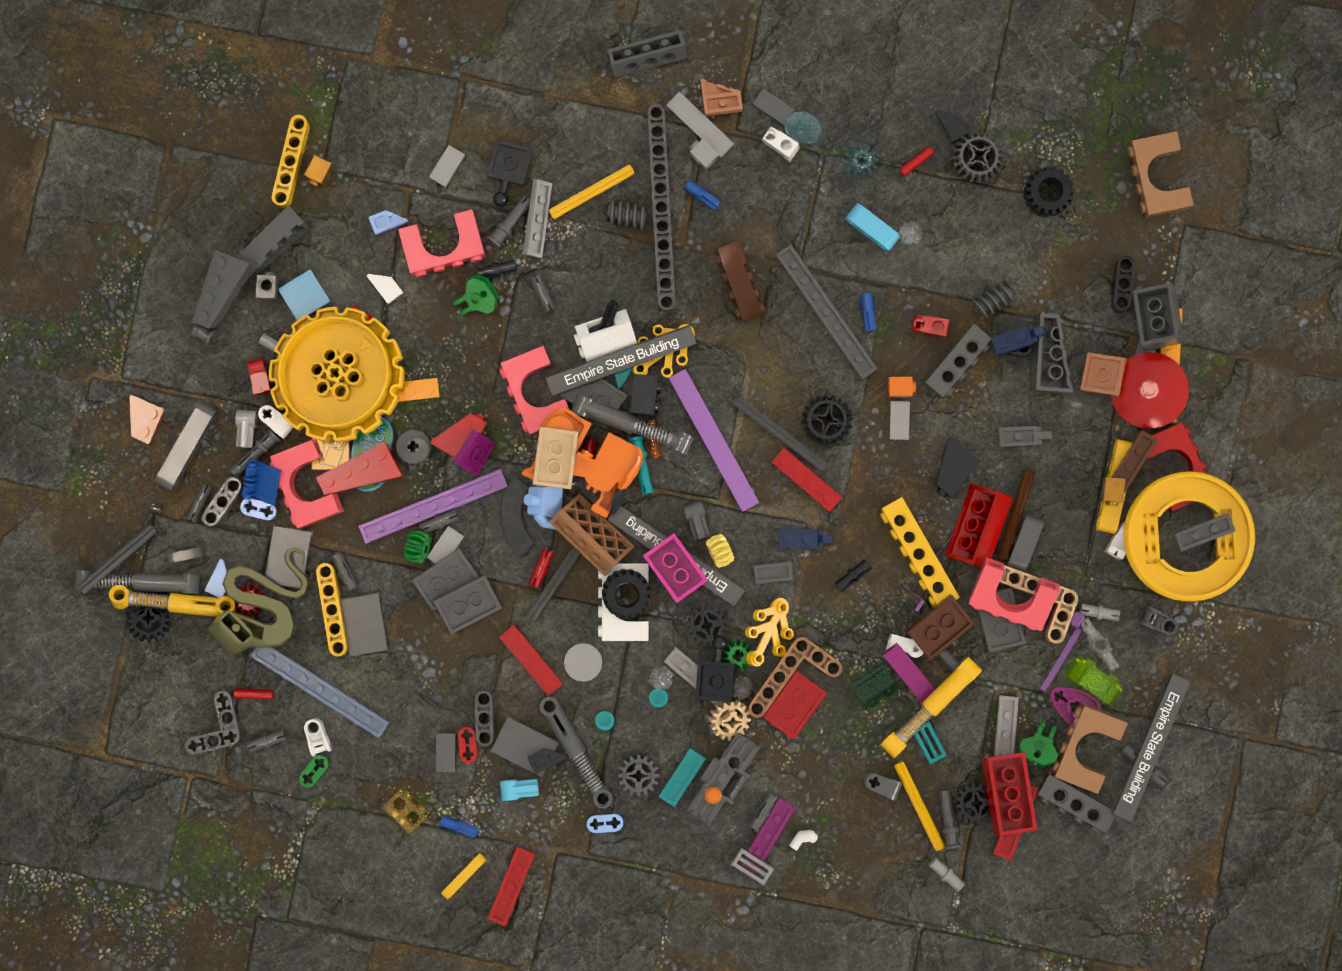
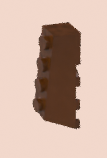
M739 241L717 248L718 254H715L718 266L722 265L724 272H721L724 283H728L730 286L728 294L731 301L735 300L737 308H734L737 318H741L742 322H746L764 315L765 307L763 304H760V295L758 289L753 285V276L747 268L748 264Z

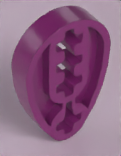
M1054 687L1049 692V699L1053 708L1069 725L1073 724L1075 717H1073L1075 710L1071 711L1070 703L1077 701L1078 707H1080L1081 703H1085L1101 710V706L1096 698L1078 689ZM1061 691V696L1066 699V702L1060 699L1055 701L1054 692Z

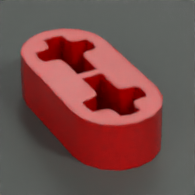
M466 726L460 729L458 733L459 754L463 762L472 763L478 755L476 731L472 727ZM465 730L472 733V737L469 738V744H466V738L462 737ZM467 746H470V752H474V756L470 758L471 760H468L463 755V753L467 752Z

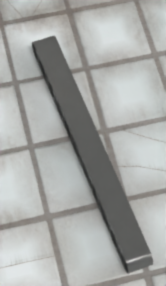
M652 104L648 108L657 295L659 309L668 313L675 307L665 111L662 105ZM659 110L662 114L659 118H654L651 116L652 111ZM660 129L663 133L661 136L655 137L652 131ZM655 148H662L664 152L662 155L656 156L653 150ZM658 166L665 169L661 175L654 172V169ZM658 185H663L666 190L664 193L659 194L655 191V188ZM664 204L667 207L666 211L658 212L656 210L657 205ZM658 224H667V230L659 231L657 229ZM659 243H668V249L660 250L658 248ZM664 260L670 263L669 268L665 270L659 267L660 262ZM664 279L671 282L670 287L662 288L660 286L661 281ZM668 298L672 301V305L667 308L663 307L661 301Z

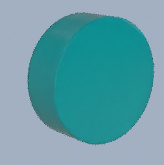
M655 688L649 694V701L654 707H663L668 701V694L664 689Z
M602 711L597 714L595 723L599 729L609 730L614 725L615 719L612 713Z

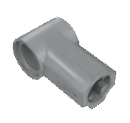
M237 410L235 419L237 427L236 447L253 448L258 412Z

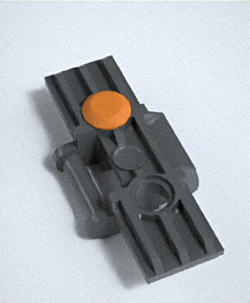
M737 732L720 760L713 755L705 773H701L699 776L704 785L687 811L710 825L725 801L733 805L734 798L747 778L750 779L751 777L745 770L760 747ZM737 757L740 761L739 766L735 768L730 767L729 759ZM735 771H737L741 775L726 796L722 791Z

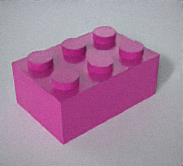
M675 533L643 555L676 603L708 581Z

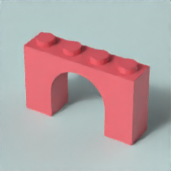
M472 209L454 214L459 232V243L456 249L446 256H434L425 250L417 224L398 229L412 276L422 277L427 275L426 272L432 270L434 272H441L447 266L452 265L454 268L464 265L463 262L471 260V263L482 260L485 252Z
M544 346L501 363L502 368L499 370L503 380L506 378L508 380L509 386H507L510 397H515L517 403L513 405L517 414H521L524 421L521 424L524 432H529L530 435L538 433L540 425L549 414L560 408L569 410L565 399L539 408L531 406L523 398L522 386L525 379L530 374L551 366Z
M317 440L307 441L270 456V466L281 470L278 487L280 490H283L285 495L284 503L287 508H290L292 514L290 518L294 526L304 528L344 512L338 494H330L309 502L301 498L295 489V477L298 471L305 465L323 458Z
M986 557L969 596V605L977 610L983 609L988 611L993 616L1007 618L1012 623L1026 625L1031 630L1037 629L1042 631L1059 593V584L1040 578L1033 596L1027 602L1018 605L1009 604L1003 601L996 591L1004 572V563Z

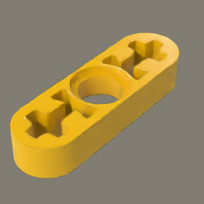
M479 853L441 894L448 900L487 859Z

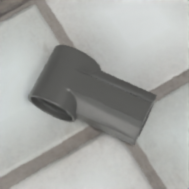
M699 500L683 505L694 541L709 537L710 534L705 520L706 515L702 501Z

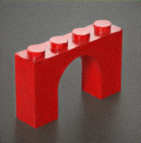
M1182 422L1152 435L1158 442L1147 459L1164 451L1172 450L1185 457L1188 462L1189 472L1205 473L1206 471L1204 462L1199 460L1197 456V446L1194 442L1191 443L1190 431ZM1193 501L1178 502L1170 506L1167 510L1168 512H1172L1176 509H1179L1185 505L1192 503Z

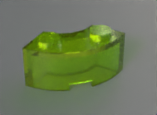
M1078 656L1065 676L1080 687H1084L1093 696L1112 706L1124 688L1118 683L1119 679L1111 673L1106 675L1095 667L1097 664L1091 659L1086 658L1084 660Z

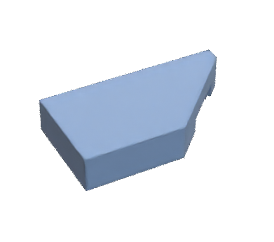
M387 210L368 217L375 235L409 223L406 218Z
M223 559L219 560L204 590L218 598L226 594L222 585L227 572Z

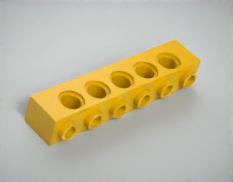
M901 497L883 507L880 516L885 524L889 523L892 529L890 534L895 541L898 539L901 547L899 549L904 557L908 556L911 562L909 564L910 569L921 578L918 582L923 591H928L930 595L928 600L934 608L949 594L953 595L956 600L960 598L904 499ZM897 515L904 518L902 526H897L894 523V518ZM906 532H910L914 536L911 543H907L904 540ZM915 549L923 551V557L920 560L915 559L913 556ZM926 565L931 566L933 569L931 576H925L923 573V568ZM935 582H939L942 585L940 593L933 591V584Z

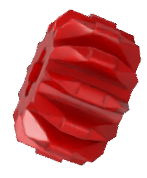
M247 584V590L244 586H240V590L261 595L265 593L264 590L257 592L259 589L258 585H255L252 589V585ZM239 604L235 607L236 610L242 608L240 613L242 615L247 612L248 616H252L253 611L256 614L260 613L258 607Z

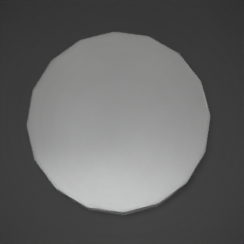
M585 643L577 644L570 648L564 660L565 670L569 676L576 681L582 682L595 678L601 671L603 663L597 648Z

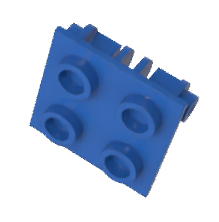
M249 458L248 464L245 466L246 474L244 475V486L241 492L242 498L249 500L250 497L275 506L281 470Z

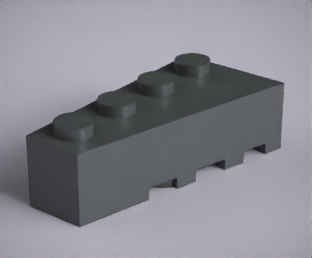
M289 205L259 235L255 236L246 248L244 247L237 252L238 255L258 262L249 274L251 278L259 274L310 229Z
M226 249L215 250L192 322L209 329L218 327L230 309L231 303L240 293L239 290L248 280L249 274L258 262Z
M1046 313L1034 315V328L1045 327L1047 335L1037 338L1038 342L1032 345L1030 392L1073 393V387L1070 383V371L1066 361L1067 354L1063 344L1064 338L1060 315Z

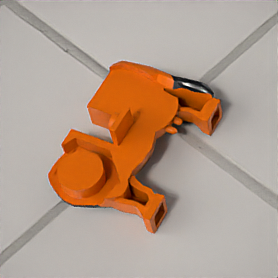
M566 408L557 409L549 414L540 426L579 431L573 475L585 477L588 483L586 486L587 490L593 487V493H597L598 490L601 491L600 497L591 505L590 510L607 518L609 513L614 514L618 511L625 489L638 474L643 462L642 449L608 432L593 459V455L584 449L581 452L578 451L592 423L582 419ZM535 461L530 468L524 469L521 473L532 480L534 477Z

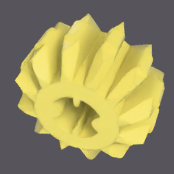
M715 535L706 541L709 554L717 567H725L734 561L733 553L724 535Z

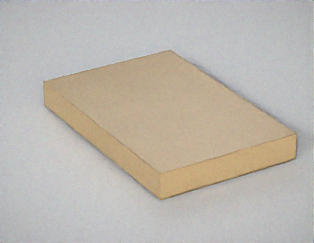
M540 426L533 485L571 489L579 431Z

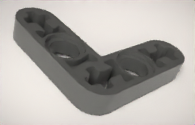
M222 690L214 696L220 731L189 738L185 743V749L189 754L193 755L212 751L240 742V726L233 697L229 691ZM221 694L228 697L225 704L226 707L230 706L231 709L220 710V708H224L223 702H219ZM229 712L232 714L233 720L231 723L223 721L224 713ZM230 731L237 735L234 738V742L228 739L224 740L225 745H222L223 739L220 733H223V737L230 735ZM210 736L218 738L217 746L212 747L209 745L208 739ZM204 737V745L197 747V751L194 748H190L193 740L195 743L203 742L201 738Z

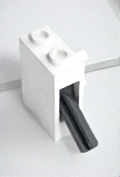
M614 300L607 304L603 317L575 326L577 334L574 335L577 346H582L578 349L581 358H586V361L637 344L626 309L617 312L619 304Z

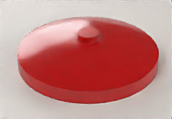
M1155 352L1140 353L1126 360L1119 397L1111 396L1112 403L1117 413L1127 423L1142 429L1161 428L1172 423L1183 412L1189 396L1188 380L1183 369L1172 358Z

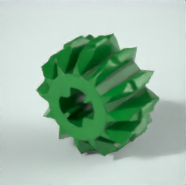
M413 530L408 535L404 546L405 559L413 563H423L427 559L429 549L431 548L430 535L422 531Z
M734 639L732 640L734 647L727 643L726 647L730 650L722 651L723 654H728V657H723L722 661L730 660L728 663L739 665V669L742 672L744 671L742 664H745L747 668L750 667L746 662V657L753 650L746 651L750 644L747 643L743 648L744 640L742 639L739 642V646H737ZM736 650H740V653L741 651L743 652L740 661H736L737 659L732 657Z

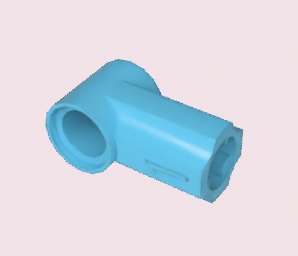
M538 779L500 781L502 801L539 796Z

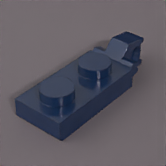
M1027 325L992 336L991 338L995 353L999 356L1032 346L1038 342L1037 338L1047 334L1043 326L1034 328L1033 325Z
M779 529V548L817 549L822 548V543H832V535H822V531L815 529Z

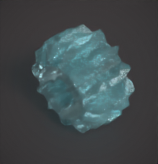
M860 144L858 150L852 147L853 153H847L846 156L850 159L846 160L845 164L851 165L848 167V171L855 170L854 176H857L858 172H860V176L863 178L865 172L871 175V169H876L877 166L874 163L878 161V158L873 157L876 153L875 151L868 152L870 146L863 150V146ZM861 157L865 159L862 165L859 164Z

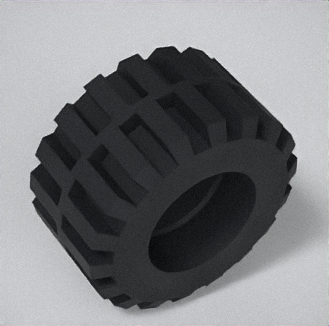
M1049 166L1043 169L1040 168L1033 173L1024 187L1025 194L1023 195L1027 201L1025 203L1026 206L1031 207L1030 211L1032 213L1034 211L1037 212V215L1040 217L1045 215L1047 218L1057 216L1059 213L1061 214L1073 200L1074 189H1072L1074 183L1069 180V174L1065 175L1064 170L1060 169L1059 171L1054 166L1052 168H1049ZM1050 182L1058 188L1059 198L1055 202H1047L1040 197L1038 188L1041 183Z
M633 569L614 571L603 584L602 599L604 605L611 614L618 618H636L637 615H641L648 608V603L651 600V589L647 580L639 572L633 571ZM622 583H631L637 588V599L631 604H620L615 598V590Z

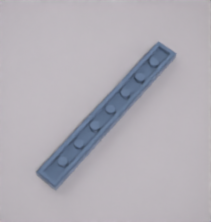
M273 647L255 648L250 655L256 661L379 739L390 723L382 716Z

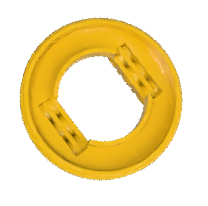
M1178 472L1152 482L1135 498L1125 519L1123 542L1126 557L1131 568L1148 588L1159 595L1173 600L1201 601L1213 598L1227 591L1245 573L1254 552L1255 528L1248 506L1239 493L1229 484L1205 473ZM1182 501H1193L1205 505L1213 511V518L1229 513L1236 530L1215 539V561L1208 567L1196 572L1180 571L1170 566L1164 559H1160L1158 517H1161L1170 506Z

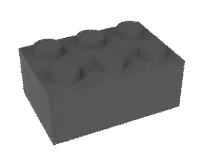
M1171 283L1134 290L1133 297L1141 346L1146 351L1184 343L1176 288Z

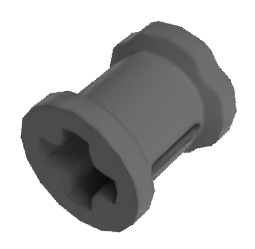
M196 324L191 337H196L205 342L206 346H209L217 332Z

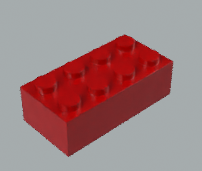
M1025 752L981 758L994 836L1038 830Z

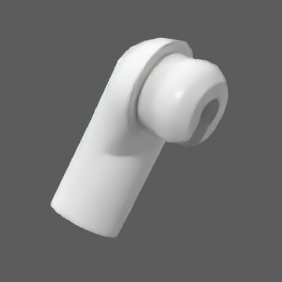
M812 830L799 831L789 846L797 851L803 842L814 843L817 841L818 836Z

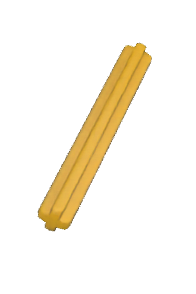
M627 165L549 209L551 217L556 219L635 174L631 165Z
M897 763L894 767L936 851L942 850L945 845L905 763Z

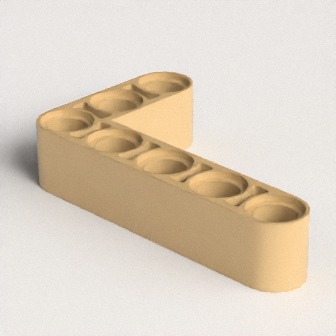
M1004 565V572L999 583L1033 595L1035 589L1033 591L1029 590L1027 583L1029 580H1034L1037 587L1040 578ZM1012 573L1018 576V581L1015 584L1009 581V576ZM1060 585L1059 593L1054 602L1055 606L1045 631V638L1050 643H1060L1064 640L1078 602V595L1075 591ZM1066 593L1072 596V602L1069 604L1065 603L1063 599ZM1060 611L1066 614V619L1063 622L1057 619V614ZM1054 629L1059 632L1057 640H1053L1050 636L1051 631Z

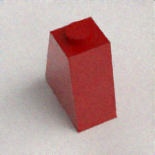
M470 413L432 439L430 443L456 458L472 429L480 434L484 433L488 426L485 422L486 418L478 413L475 416Z

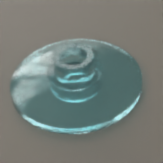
M793 112L785 121L787 134L796 142L810 144L817 141L821 136V123L814 115L808 112Z

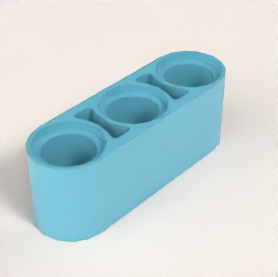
M856 203L845 217L847 222L887 252L891 250L900 238V235L859 203Z

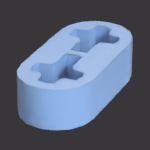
M251 498L249 500L244 499L240 506L241 511L245 515L263 520H273L278 512L275 506ZM252 502L253 506L258 507L257 511L250 510V512H247L248 509L245 508V505ZM270 506L273 514L266 517V513L260 512L261 508L268 509Z
M616 813L593 815L587 821V828L592 833L616 832L623 826V818ZM613 817H616L620 824L613 828L612 824L606 825V822L612 821ZM593 819H597V822H604V825H599L598 829H594V826H590V823L593 822Z

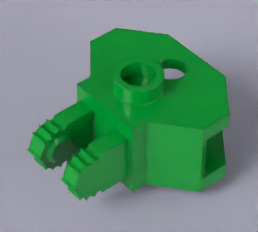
M475 274L467 281L465 293L454 300L453 304L456 306L466 300L468 306L460 310L461 316L471 310H478L489 314L497 306L498 293L487 277Z
M1045 721L1041 722L1037 733L1033 737L1022 739L1018 748L1020 753L1025 752L1026 761L1042 768L1053 765L1058 757V753L1052 744L1057 726L1053 725L1051 727L1048 738L1042 736L1041 733L1046 726ZM1034 753L1039 754L1040 757L1036 758Z

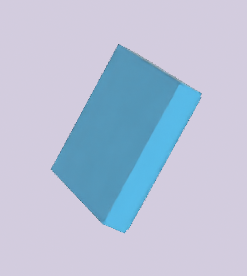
M311 269L278 289L297 320L305 315L310 316L331 303Z

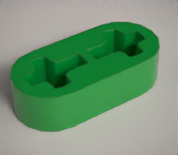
M317 755L306 766L299 776L300 784L303 787L309 788L314 786L322 777L330 764L327 756ZM324 759L323 764L325 767H319L316 771L314 769L318 764L316 760ZM311 772H314V775L311 777L313 782L305 783L306 778L304 775L308 776Z

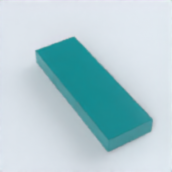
M689 748L658 797L675 807L706 758Z

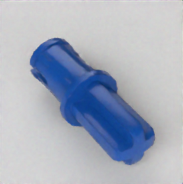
M692 179L684 188V190L696 197L698 202H703L712 210L717 209L720 201L708 193L706 188L703 189Z
M864 293L860 295L862 303L861 314H863L865 331L871 332L876 330L874 315L876 310L873 307L872 293Z
M443 815L439 825L440 827L455 831V834L461 833L472 838L477 836L479 830L474 825L462 822V819L456 820Z

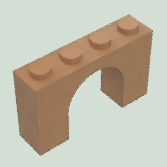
M1177 131L1133 140L1129 143V147H1127L1128 156L1132 158L1133 162L1131 166L1132 175L1136 176L1137 184H1135L1136 193L1141 198L1139 203L1140 211L1142 214L1144 213L1145 218L1186 210L1194 206L1190 187L1162 191L1155 188L1148 178V166L1153 159L1177 154L1181 150Z
M1081 703L1080 707L1077 706L1073 715L1075 720L1067 728V739L1061 743L1059 748L1060 756L1052 765L1051 770L1054 777L1098 794L1106 776L1102 771L1086 766L1077 760L1075 753L1077 743L1083 736L1089 733H1101L1121 741L1128 723L1121 717Z

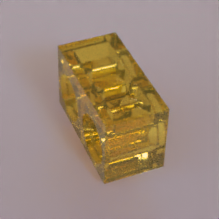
M400 789L383 808L411 834L428 817L426 814L427 810L420 803L417 805L412 800L414 797L407 790L403 791ZM397 798L404 800V808L396 807L395 801ZM410 812L418 814L419 819L417 822L410 821Z

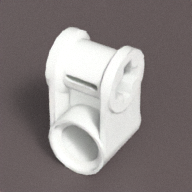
M269 405L260 408L258 415L261 421L285 439L293 429V426L283 418L284 414L279 413ZM265 411H267V412H270V411H271L270 414L272 415V417H271V418H268V417H267L266 419H264V418L266 417V415L264 414V412H265Z
M319 718L308 720L304 725V731L311 755L314 757L317 753L326 750L328 752L332 751L322 720ZM311 722L318 724L319 729L317 732L310 730L309 725Z

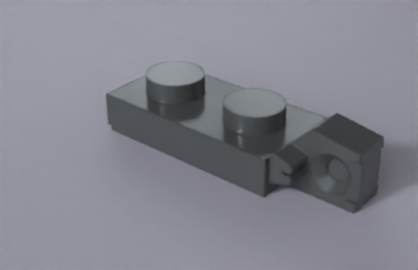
M1037 426L998 428L999 447L1037 446L1042 444V440L1052 439V431H1042L1041 427Z

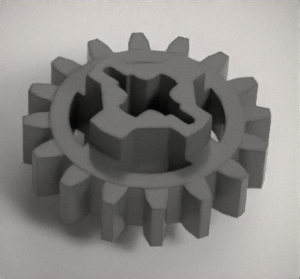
M638 754L637 759H634L631 755L629 762L627 760L623 761L625 767H619L623 771V773L618 774V777L623 779L619 784H625L623 790L630 789V795L634 792H637L638 797H640L641 792L648 795L647 790L653 791L652 785H658V781L655 780V778L660 777V774L655 773L658 766L653 767L654 760L648 762V756L641 759L640 754ZM635 763V768L632 771L626 772L628 767ZM642 763L646 764L650 768L651 772L646 771L642 767ZM637 770H640L641 774L648 776L641 777V780H637V777L630 775L636 774ZM627 779H631L635 783V787H632L627 782ZM646 779H651L650 783L642 788V783Z

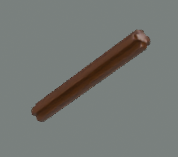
M1031 469L1024 470L997 558L1003 561L1008 560L1035 475V471Z

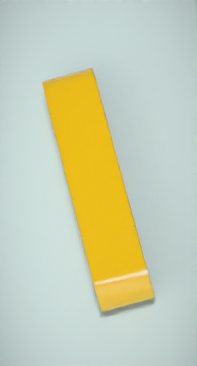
M295 115L290 120L272 193L273 202L282 209H285L292 203L310 130L309 122L302 115ZM303 121V128L296 129V123ZM293 140H300L299 146L291 147ZM289 158H295V163L292 166H287ZM285 176L291 177V181L288 184H282V179ZM285 194L286 200L283 203H279L278 197Z
M1116 440L1107 477H1112L1133 442ZM1126 492L1123 502L1118 503V506L1106 505L1105 501H1101L1096 530L1116 534Z
M322 563L317 567L316 575L328 647L332 655L343 656L349 649L336 569L332 564ZM326 566L331 570L328 577L322 575V569ZM329 585L334 589V593L331 596L325 594V588ZM332 604L337 607L335 615H330L328 612V608ZM335 623L340 626L338 634H334L331 631V627ZM338 642L342 643L344 647L341 653H337L334 649L335 644Z

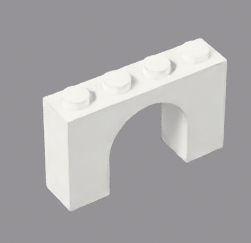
M616 564L606 576L598 570V579H602V587H598V598H602L603 584L614 571L633 569V571L639 572L649 583V564ZM602 599V606H598V618H602V625H598V637H602V641H649V621L621 620L609 612Z

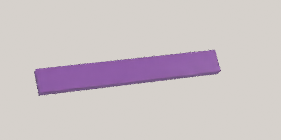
M686 369L669 378L671 384L741 511L744 512L758 504L757 497Z
M499 469L358 527L365 544L435 517L437 514L440 515L505 489L508 485L502 470Z

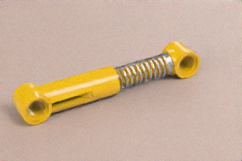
M122 585L112 587L109 592V598L116 609H125L134 605L136 607L145 606L146 608L149 606V608L156 607L157 609L166 608L169 612L217 617L224 612L221 610L222 607L228 605L231 607L230 611L237 613L234 600L228 596L215 598L171 593L168 597V595L165 596L164 594L161 596V594L155 595L153 593L151 595V593L148 594L147 592L146 594L144 592L142 594L141 592L137 593V591H131ZM118 595H125L123 599L116 600Z
M967 657L922 702V709H919L920 711H917V714L914 713L915 716H912V719L909 718L910 721H907V724L904 723L905 726H902L903 728H900L897 732L893 731L880 745L895 758L907 746L906 743L909 738H912V735L917 733L919 728H922L921 725L924 726V723L929 721L931 716H937L982 672V669Z

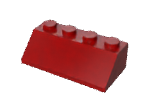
M971 484L945 556L981 569L986 557L992 558L1013 498L1001 492Z

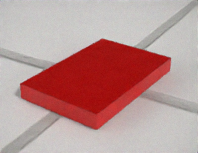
M795 670L765 712L763 718L794 740L827 692Z

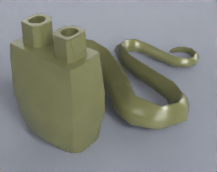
M293 547L286 550L285 553L286 565L302 584L301 588L296 592L280 587L252 568L237 566L227 570L222 585L229 598L239 604L254 606L272 612L275 616L274 622L269 624L230 610H225L218 615L207 629V632L231 656L248 648L281 646L291 638L294 627L289 608L285 604L265 595L237 589L234 584L235 577L240 575L247 576L281 596L298 599L305 594L308 581L306 576L291 562L290 555L292 552L300 553L302 560L299 564H301L304 560L302 550Z

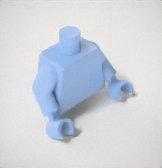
M541 485L529 487L528 494L524 497V503L528 505V514L534 516L535 521L541 527L555 529L549 522L562 509L563 488Z

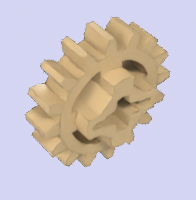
M736 699L734 703L721 702L722 705L720 706L715 704L717 709L710 711L713 717L708 719L711 722L709 726L716 736L719 735L722 740L726 737L729 741H731L732 736L735 737L737 732L744 735L743 729L749 728L746 722L751 721V718L747 716L750 713L744 703Z

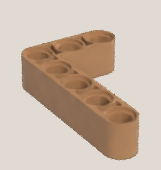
M804 637L796 638L749 703V713L755 718L762 717L803 659H806L831 677L841 674V663ZM800 640L805 641L807 644L804 651H798L796 648V644ZM816 651L822 654L820 662L812 660V655ZM788 656H793L796 660L795 665L792 667H788L785 664V659ZM830 663L838 665V670L834 674L828 671ZM776 672H782L785 676L784 680L780 683L774 680ZM767 687L773 689V696L771 698L763 696V690ZM755 703L762 705V711L759 714H754L751 710L752 705Z

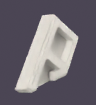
M367 275L388 304L403 294L392 277Z

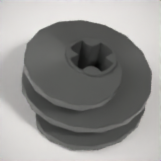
M409 430L398 438L396 451L404 462L419 464L430 455L432 450L431 441L423 432ZM413 442H415V444L418 445V448L415 449V452L409 449V446H412Z

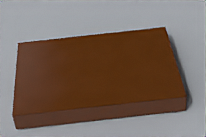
M949 594L908 628L906 632L931 661L970 629L974 622L953 595Z

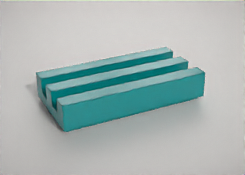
M927 721L924 723V726L921 725L922 728H919V731H921L935 758L931 759L919 734L914 733V736L929 764H932L944 758L947 754L930 722ZM927 727L941 752L940 755L934 749L924 728Z

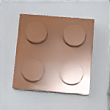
M1088 352L1080 390L1119 397L1127 359Z

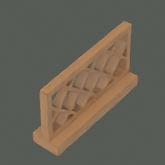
M579 493L549 523L606 576L635 546L605 517L590 510L591 504ZM577 501L584 506V510L577 509ZM566 512L573 513L574 519H572ZM578 514L585 515L586 521L579 520ZM590 516H594L598 523L591 522ZM581 526H587L588 533ZM592 527L599 528L600 535L593 534ZM604 529L609 530L612 536H606ZM594 539L601 540V546ZM606 541H612L613 548L607 547ZM618 543H622L627 549H619ZM607 552L614 553L615 559L611 557Z

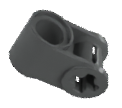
M1149 606L1146 607L1147 611L1143 620L1139 622L1140 625L1166 636L1175 634L1179 628L1175 619ZM1167 621L1173 625L1171 632H1167L1164 629V624Z
M868 773L865 776L864 785L866 788L891 800H897L902 782L876 773ZM874 777H876L875 780L878 781L877 785L874 784L871 787V783H869V780L874 779Z

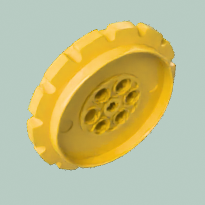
M337 307L319 309L316 311L317 315L315 318L305 315L291 325L293 329L292 334L287 335L284 333L274 349V352L278 354V358L271 360L269 367V380L276 383L275 387L270 390L276 407L279 410H286L283 418L298 431L306 428L307 436L325 442L328 441L330 436H333L336 442L355 440L359 431L366 435L374 431L382 424L381 416L383 414L389 416L395 409L399 401L395 391L402 389L404 385L405 370L402 366H398V362L403 359L398 343L394 339L387 340L390 331L376 318L367 321V314L365 312L348 307L345 308L343 313H340ZM334 352V359L328 361V355ZM353 356V362L346 364V359ZM322 367L321 373L315 375V369ZM336 371H337L338 374H339V376H338L337 378H336L335 375H334V373H335ZM359 374V379L356 382H351L352 376ZM326 384L327 390L324 393H320L321 386ZM345 388L346 393L339 397V390Z

